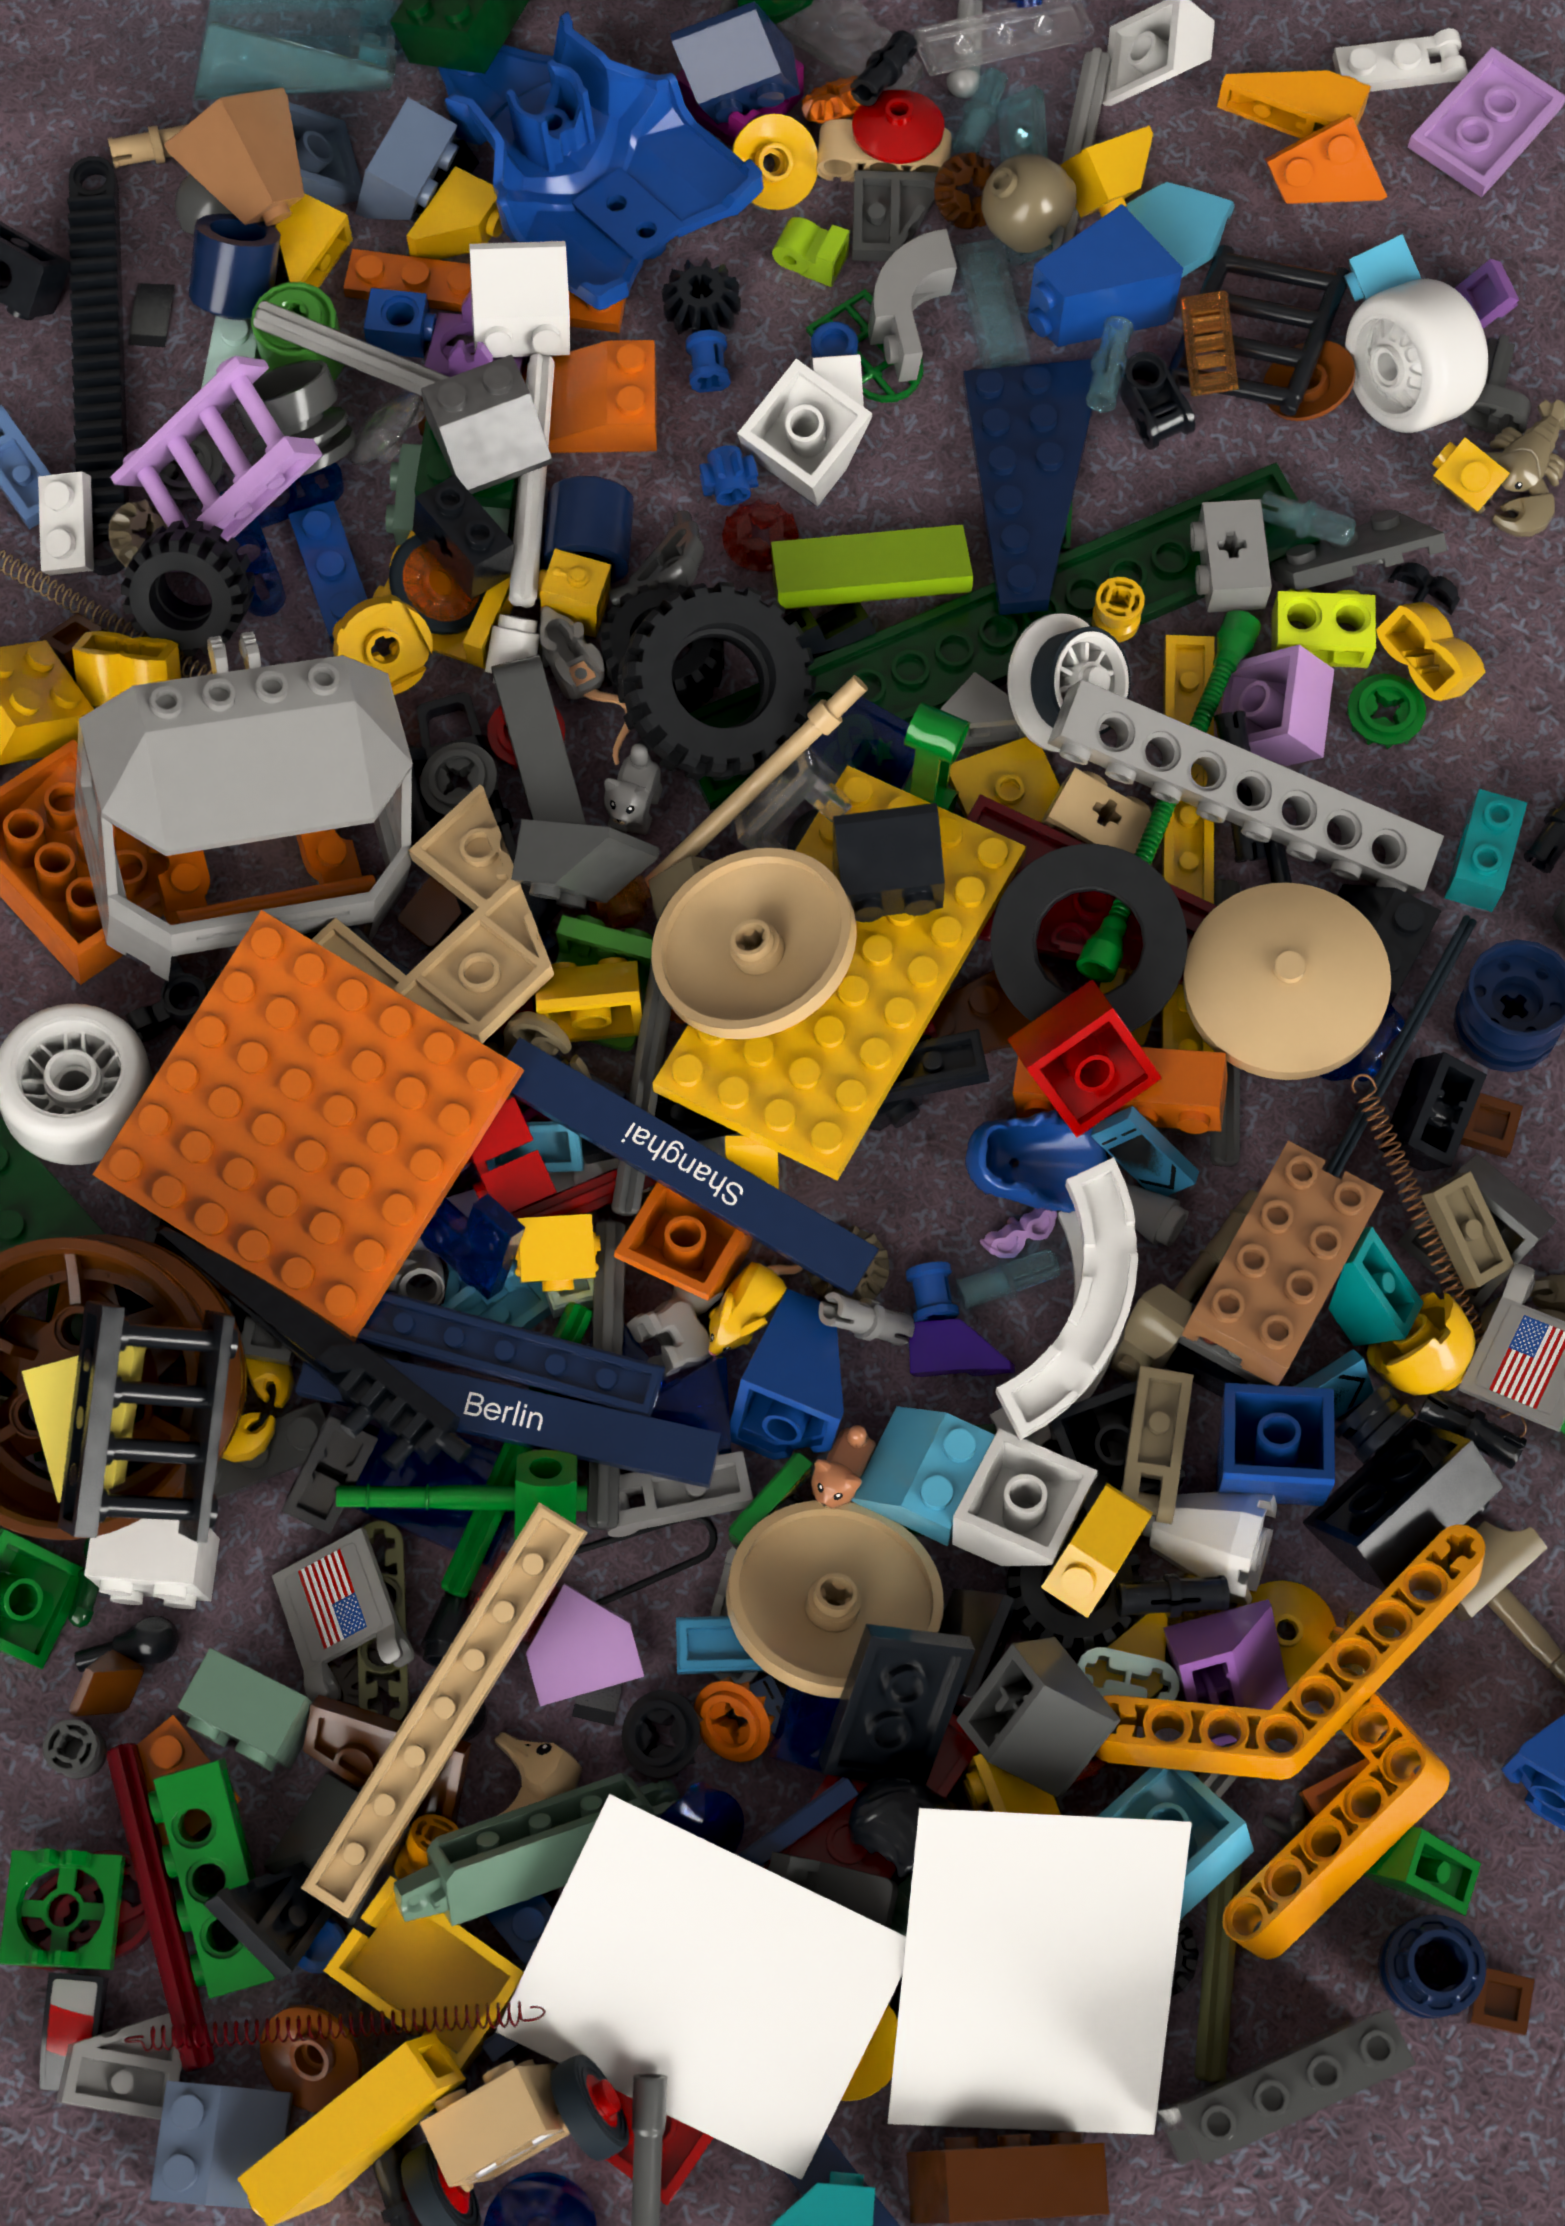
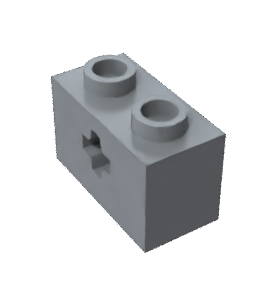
M1261 499L1202 503L1198 522H1191L1190 542L1192 551H1200L1201 565L1196 566L1195 572L1196 591L1198 595H1205L1207 613L1265 609L1272 583Z

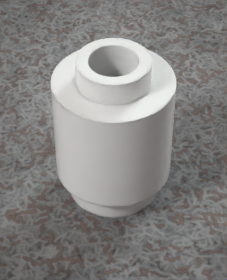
M499 614L498 625H492L485 672L492 673L491 666L537 655L540 634L536 633L538 621Z

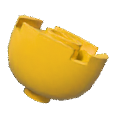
M1434 1292L1420 1296L1424 1303L1406 1339L1368 1345L1366 1355L1369 1364L1392 1387L1411 1395L1433 1394L1441 1390L1449 1391L1462 1382L1466 1369L1471 1363L1476 1342L1470 1321L1450 1294L1444 1293V1299H1439Z

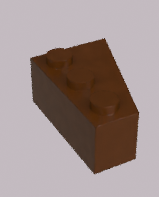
M1083 2132L1049 2133L1050 2145L1032 2146L1031 2134L997 2136V2148H979L978 2137L944 2138V2150L906 2152L910 2223L950 2224L1110 2215L1104 2143H1084Z

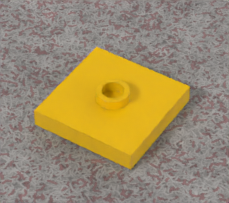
M1027 736L954 762L951 765L949 776L951 788L959 791L957 802L965 819H967L981 794L1041 822L1060 788L1043 748L1034 744Z

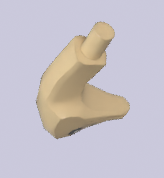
M501 1732L495 1737V1744L511 1759L520 1772L522 1787L516 1799L499 1815L576 1789L582 1774V1767L568 1751L554 1743L523 1741L505 1732Z

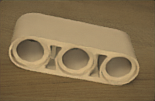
M832 119L822 124L819 130L816 170L818 175L824 180L833 181V177H841V181L854 182V170L938 172L941 166L951 158L952 135L944 127L943 139L932 154L912 163L891 164L872 158L857 145L852 133V120Z

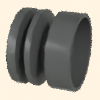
M307 360L278 367L264 373L253 383L254 388L283 435L314 439L323 456L301 476L316 472L335 463L355 447L357 438L353 429L347 424L348 416L346 411L341 407L331 406L337 400L339 393L328 365L322 360ZM237 398L233 404L243 428L248 433L259 434L253 440L251 447L253 452L262 458L266 454L265 449L267 445Z

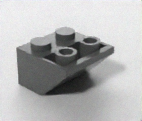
M1056 1637L1012 1643L956 1721L989 1763L1055 1797H1060L1067 1792L1121 1719Z

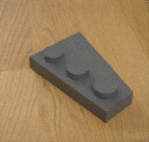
M1384 510L1371 516V521L1359 526L1342 527L1329 533V538L1322 540L1317 545L1301 544L1286 551L1287 557L1271 563L1272 575L1275 581L1295 591L1354 576L1358 571L1357 565L1384 564L1385 567L1400 564L1404 562L1402 553L1424 547L1428 549L1430 555L1447 551L1445 534L1399 513L1397 510Z

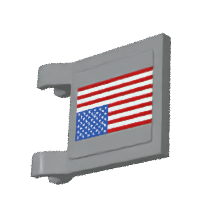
M1516 1264L1508 1278L1500 1302L1463 1377L1459 1391L1560 1432L1565 1421V1321L1524 1305L1535 1286V1270L1523 1264Z
M359 1528L272 1575L304 1671V1689L307 1697L312 1702L318 1695L335 1700L341 1698V1688L327 1663L375 1637L377 1639L379 1656L384 1663H393L395 1667L400 1668L414 1660L413 1648L399 1625L366 1529Z

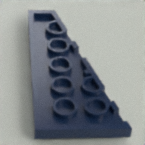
M1103 358L963 371L966 407L999 615L1048 611L1062 541L1065 536L1069 510L1074 496L1086 443V435L1101 376Z

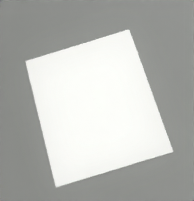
M609 1794L510 2000V2011L514 2024H516L518 2017V2001H521L523 2019H532L542 2015L543 2011L541 2009H530V2006L543 2007L546 2013L536 2021L523 2022L520 2019L516 2027L512 2026L510 2020L505 2028L499 2023L496 2033L559 2063L573 2056L583 2054L599 2067L615 2090L633 2098L634 2075H666V2115L802 2180L903 1975L906 1936ZM507 2009L501 2019L503 2025L506 2024L508 2014Z
M919 1808L888 2124L1154 2135L1191 1822Z

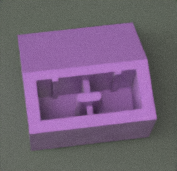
M1269 1599L1164 1627L1171 1665L1179 1678V1701L1270 1710L1288 1692L1272 1606ZM1226 1733L1217 1734L1210 1739L1218 1746L1237 1742L1235 1737Z

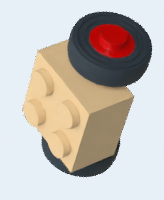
M583 2054L573 2056L556 2066V2063L535 2065L533 2059L524 2061L516 2066L513 2061H508L486 2072L482 2076L485 2083L482 2087L468 2094L465 2089L457 2090L434 2104L437 2113L420 2122L428 2142L421 2144L404 2156L401 2164V2174L409 2202L422 2226H481L480 2208L473 2189L474 2183L490 2181L570 2134L579 2147L593 2160L602 2161L608 2159L628 2145V2125L615 2089L599 2067Z

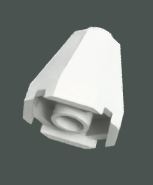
M1218 1492L1177 1494L1172 1524L1155 1522V1516H1151L1143 1529V1536L1150 1537L1149 1546L1154 1553L1192 1578L1225 1575L1229 1585V1602L1245 1606L1252 1601L1249 1590L1257 1591L1272 1541L1273 1530L1263 1527L1265 1516L1276 1517L1277 1503L1274 1495Z

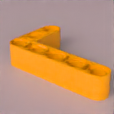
M1340 1667L1348 1675H1358L1349 1668ZM1378 1691L1341 1728L1370 1763L1225 1907L1222 1923L1226 1935L1258 1958L1269 1960L1283 1954L1427 1813L1448 1789L1450 1776L1445 1763ZM1318 1701L1325 1712L1330 1710L1326 1704ZM1387 1730L1384 1737L1378 1741L1381 1734ZM1420 1765L1417 1773L1410 1777L1412 1771ZM1380 1804L1378 1811L1371 1816L1374 1808ZM1339 1843H1341V1844H1340V1847H1339V1849L1336 1851V1853H1334L1333 1855H1331V1854H1332V1851H1333V1849L1336 1847V1845H1338ZM1301 1882L1300 1887L1293 1893L1295 1886ZM1261 1921L1259 1928L1253 1933L1255 1926Z

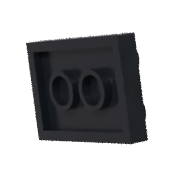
M866 1624L818 1760L823 1774L875 1780L886 1774H907L927 1784L975 1652L970 1637Z

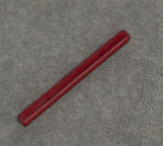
M135 1743L120 1744L112 1747L107 1752L106 1757L171 2023L176 2026V2043L178 2047L182 2044L181 2029L182 2025L185 2024L187 2030L186 2043L188 2046H191L193 2042L192 2025L195 2023L197 2026L196 2041L200 2046L204 2039L202 2026L204 2022L206 2023L191 1968L185 1935L178 1918L171 1878L167 1873L163 1859L162 1842L158 1826L154 1821L149 1804V1790L139 1749ZM207 2028V2037H206V2039H207L208 2044L211 2045V2040H210V2036H209V2032H208V2028ZM194 2044L191 2049L186 2048L184 2045L178 2050L182 2068L186 2072L206 2068L213 2064L215 2060L213 2048H209L206 2044L202 2048H198Z

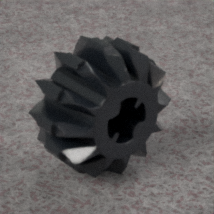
M706 257L701 266L695 267L687 259L684 265V272L672 269L669 275V283L664 284V288H662V301L665 303L663 306L664 316L667 322H674V328L677 330L678 335L688 331L689 328L692 329V334L701 330L719 331V327L731 330L734 324V315H739L741 310V298L738 295L739 283L736 277H728V269H726L725 264L712 269L711 262Z

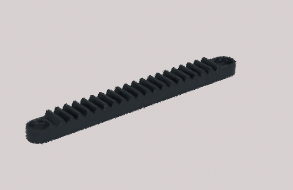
M89 156L77 161L70 169L69 198H67L69 207L68 221L70 229L68 230L71 258V278H69L72 291V294H70L72 305L70 315L73 326H71L73 343H71L73 352L72 367L74 371L72 381L75 409H73L75 426H73L76 438V442H74L76 453L74 464L76 472L83 471L91 476L94 549L99 543L109 541L108 530L111 517L118 508L129 502V486L115 485L110 478L124 464L123 459L127 455L119 185L113 166L108 160L98 156ZM101 175L106 178L104 185L99 189L87 190L82 187V183L89 176ZM115 554L105 560L93 557L94 571L91 572L97 575L109 576L118 573L125 566L118 560Z

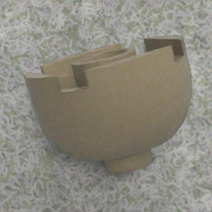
M1017 154L1004 160L987 179L981 195V210L988 229L997 239L1015 252L1032 253L1052 243L1054 240L1049 236L1055 232L1059 225L1065 229L1071 220L1076 205V185L1073 179L1067 175L1065 169L1041 154Z

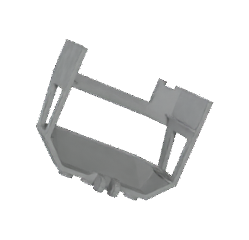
M253 631L240 634L239 650L243 657L245 669L229 672L226 647L222 642L221 636L209 637L207 639V649L213 674L133 685L79 718L74 810L106 944L125 956L129 953L149 965L151 972L169 982L172 956L239 945L261 911L170 925L127 900L114 847L113 825L163 855L170 856L374 823L386 869L370 892L263 910L301 934L321 931L335 917L346 927L365 924L363 933L371 941L378 932V928L390 910H393L403 895L411 867V856L408 850L411 848L413 762L388 673L344 655L261 667L260 652Z

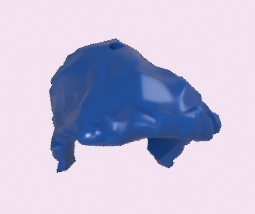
M1055 1109L1046 1112L1042 1111L1025 1118H1004L983 1122L980 1126H977L968 1141L965 1168L978 1190H982L985 1195L992 1194L996 1197L1012 1200L1036 1209L1044 1208L1049 1211L1058 1210L1071 1213L1075 1211V1208L1065 1186L1066 1180L1107 1161L1108 1157L1106 1150L1091 1137L1093 1127L1076 1138ZM1019 1160V1165L1013 1168V1163Z

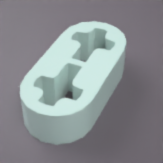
M1095 1647L1086 1651L1077 1663L1085 1674V1667H1094L1098 1659L1107 1662L1106 1669L1108 1672L1124 1676L1123 1682L1110 1679L1105 1681L1102 1688L1095 1687L1102 1696L1122 1695L1147 1698V1689L1130 1684L1131 1678L1147 1680L1151 1672L1159 1673L1160 1683L1168 1686V1693L1160 1692L1156 1699L1175 1700L1179 1692V1678L1176 1671L1168 1663L1158 1659L1106 1647ZM1085 1674L1093 1684V1676Z

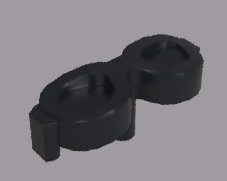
M1408 562L1402 566H1397L1388 581L1394 583L1397 580L1418 588L1419 590L1412 600L1413 603L1423 602L1427 594L1433 596L1449 608L1448 613L1452 615L1460 601L1458 591L1450 580L1443 576H1431L1428 569L1418 563Z

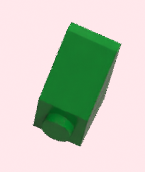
M1412 1826L1363 1876L1379 1885L1466 1916L1481 1863L1424 1829Z

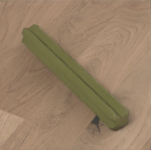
M1242 1864L1208 1894L1194 2072L1196 2079L1200 2081L1217 2083L1226 2078L1236 1942L1226 1935L1222 1916L1230 1900L1240 1892Z

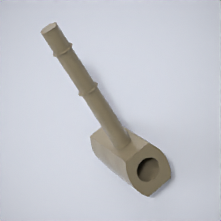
M1248 1190L1237 1206L1229 1211L1230 1215L1205 1249L1199 1251V1257L1173 1291L1161 1283L1145 1292L1139 1298L1111 1359L1112 1369L1131 1382L1137 1381L1140 1366L1166 1369L1190 1319L1191 1301L1214 1270L1218 1268L1258 1196V1192Z
M1486 1521L1476 1525L1473 1529L1477 1530L1483 1537L1486 1545L1481 1578L1477 1585L1451 1612L1463 1622L1471 1619L1487 1604L1520 1642L1546 1665L1545 1669H1549L1565 1686V1651H1561L1545 1628L1506 1587L1547 1549V1546L1532 1527L1522 1531H1507L1495 1527ZM1449 1558L1448 1568H1447V1574H1448V1575H1449L1450 1565L1454 1562V1561L1451 1560L1450 1558Z

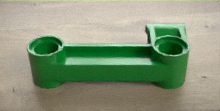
M923 702L920 703L913 715L904 740L905 746L915 749L913 773L907 780L903 791L930 803H937V806L953 812L959 791L948 787L950 769L966 739L970 726L969 721Z

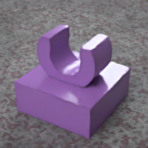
M1489 259L1455 287L1472 306L1483 328L1496 318L1504 317L1518 306L1519 298L1501 262Z

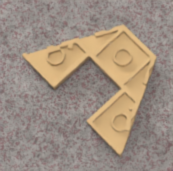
M479 784L408 850L414 863L474 910L466 920L407 975L396 968L336 917L312 941L483 1044L554 976V971L521 884L511 880L514 865L508 854L484 787Z

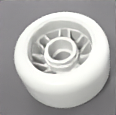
M1417 279L1378 292L1366 299L1350 320L1346 334L1345 349L1351 354L1356 367L1353 390L1364 409L1384 427L1404 433L1423 431L1459 417L1468 411L1480 397L1488 372L1486 337L1481 322L1472 306L1450 285L1433 279Z
M62 1004L40 1010L19 1023L9 1033L0 1047V1111L5 1124L13 1137L27 1151L53 1163L84 1165L101 1161L154 1079L144 1045L132 1027L116 1014L92 1005Z

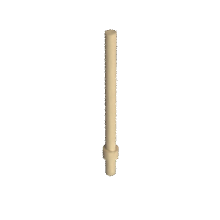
M854 675L828 701L820 700L807 713L809 719L644 878L645 884L649 887L648 880L690 855L696 856L822 734L828 736L843 722L841 716L868 691L864 682Z

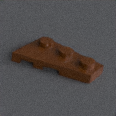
M318 1695L310 1705L303 1752L356 1787L364 1786L403 1721ZM459 1741L414 1814V1817L418 1818L426 1814H434L445 1817L455 1824L457 1823L472 1743Z

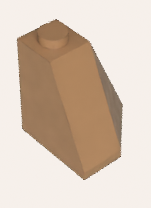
M283 87L220 97L164 144L168 153L244 225L264 221L267 226L275 225L288 218L292 214L290 207L305 196L288 96Z

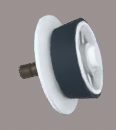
M1050 614L1030 624L1019 637L1013 649L1008 668V696L1017 724L1029 740L1040 748L1052 752H1060L1059 748L1047 743L1069 687L1083 679L1129 699L1130 669L1126 655L1119 642L1107 631L1098 627H1092L1082 619L1070 614ZM1101 724L1099 734L1102 735L1108 732L1112 727Z

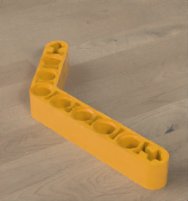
M1457 1524L1448 1526L1441 1531L1270 1710L1122 1695L1103 1696L1121 1721L1118 1723L1116 1733L1109 1735L1095 1756L1102 1761L1115 1764L1275 1780L1292 1778L1306 1766L1477 1585L1481 1578L1486 1545L1483 1537L1477 1530L1467 1525ZM1449 1558H1450V1559L1453 1560L1454 1562L1450 1565L1449 1575H1448V1574H1447V1568H1448V1562H1449ZM1427 1590L1433 1593L1436 1598L1428 1601L1420 1600L1414 1597L1412 1592ZM1388 1626L1397 1629L1401 1635L1387 1638L1380 1635L1376 1630L1380 1627ZM1352 1663L1363 1667L1366 1672L1362 1675L1353 1676L1344 1673L1340 1667ZM1311 1701H1320L1326 1704L1330 1710L1326 1713L1315 1714L1306 1710L1303 1705ZM1137 1726H1143V1738L1137 1737ZM1163 1728H1172L1182 1735L1174 1741H1163L1154 1734ZM1226 1733L1235 1737L1237 1742L1230 1747H1221L1214 1744L1210 1739L1217 1734ZM1275 1739H1284L1290 1742L1294 1748L1288 1752L1280 1753L1270 1749L1267 1743Z

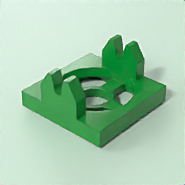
M50 1848L38 1849L37 1851L12 1850L0 1945V1964L113 1970L126 1857L123 1855L91 1854L71 1849L66 1851ZM59 1867L57 1889L50 1892L44 1900L24 1899L26 1891L38 1877ZM78 1869L84 1871L96 1881L103 1895V1903H86L83 1896L75 1890ZM60 1895H72L79 1904L78 1917L72 1924L58 1927L52 1923L49 1917L50 1904ZM22 1917L42 1918L45 1926L52 1930L50 1951L42 1950L29 1939L22 1925ZM85 1920L101 1921L99 1929L88 1943L74 1951H69L71 1932L78 1929Z

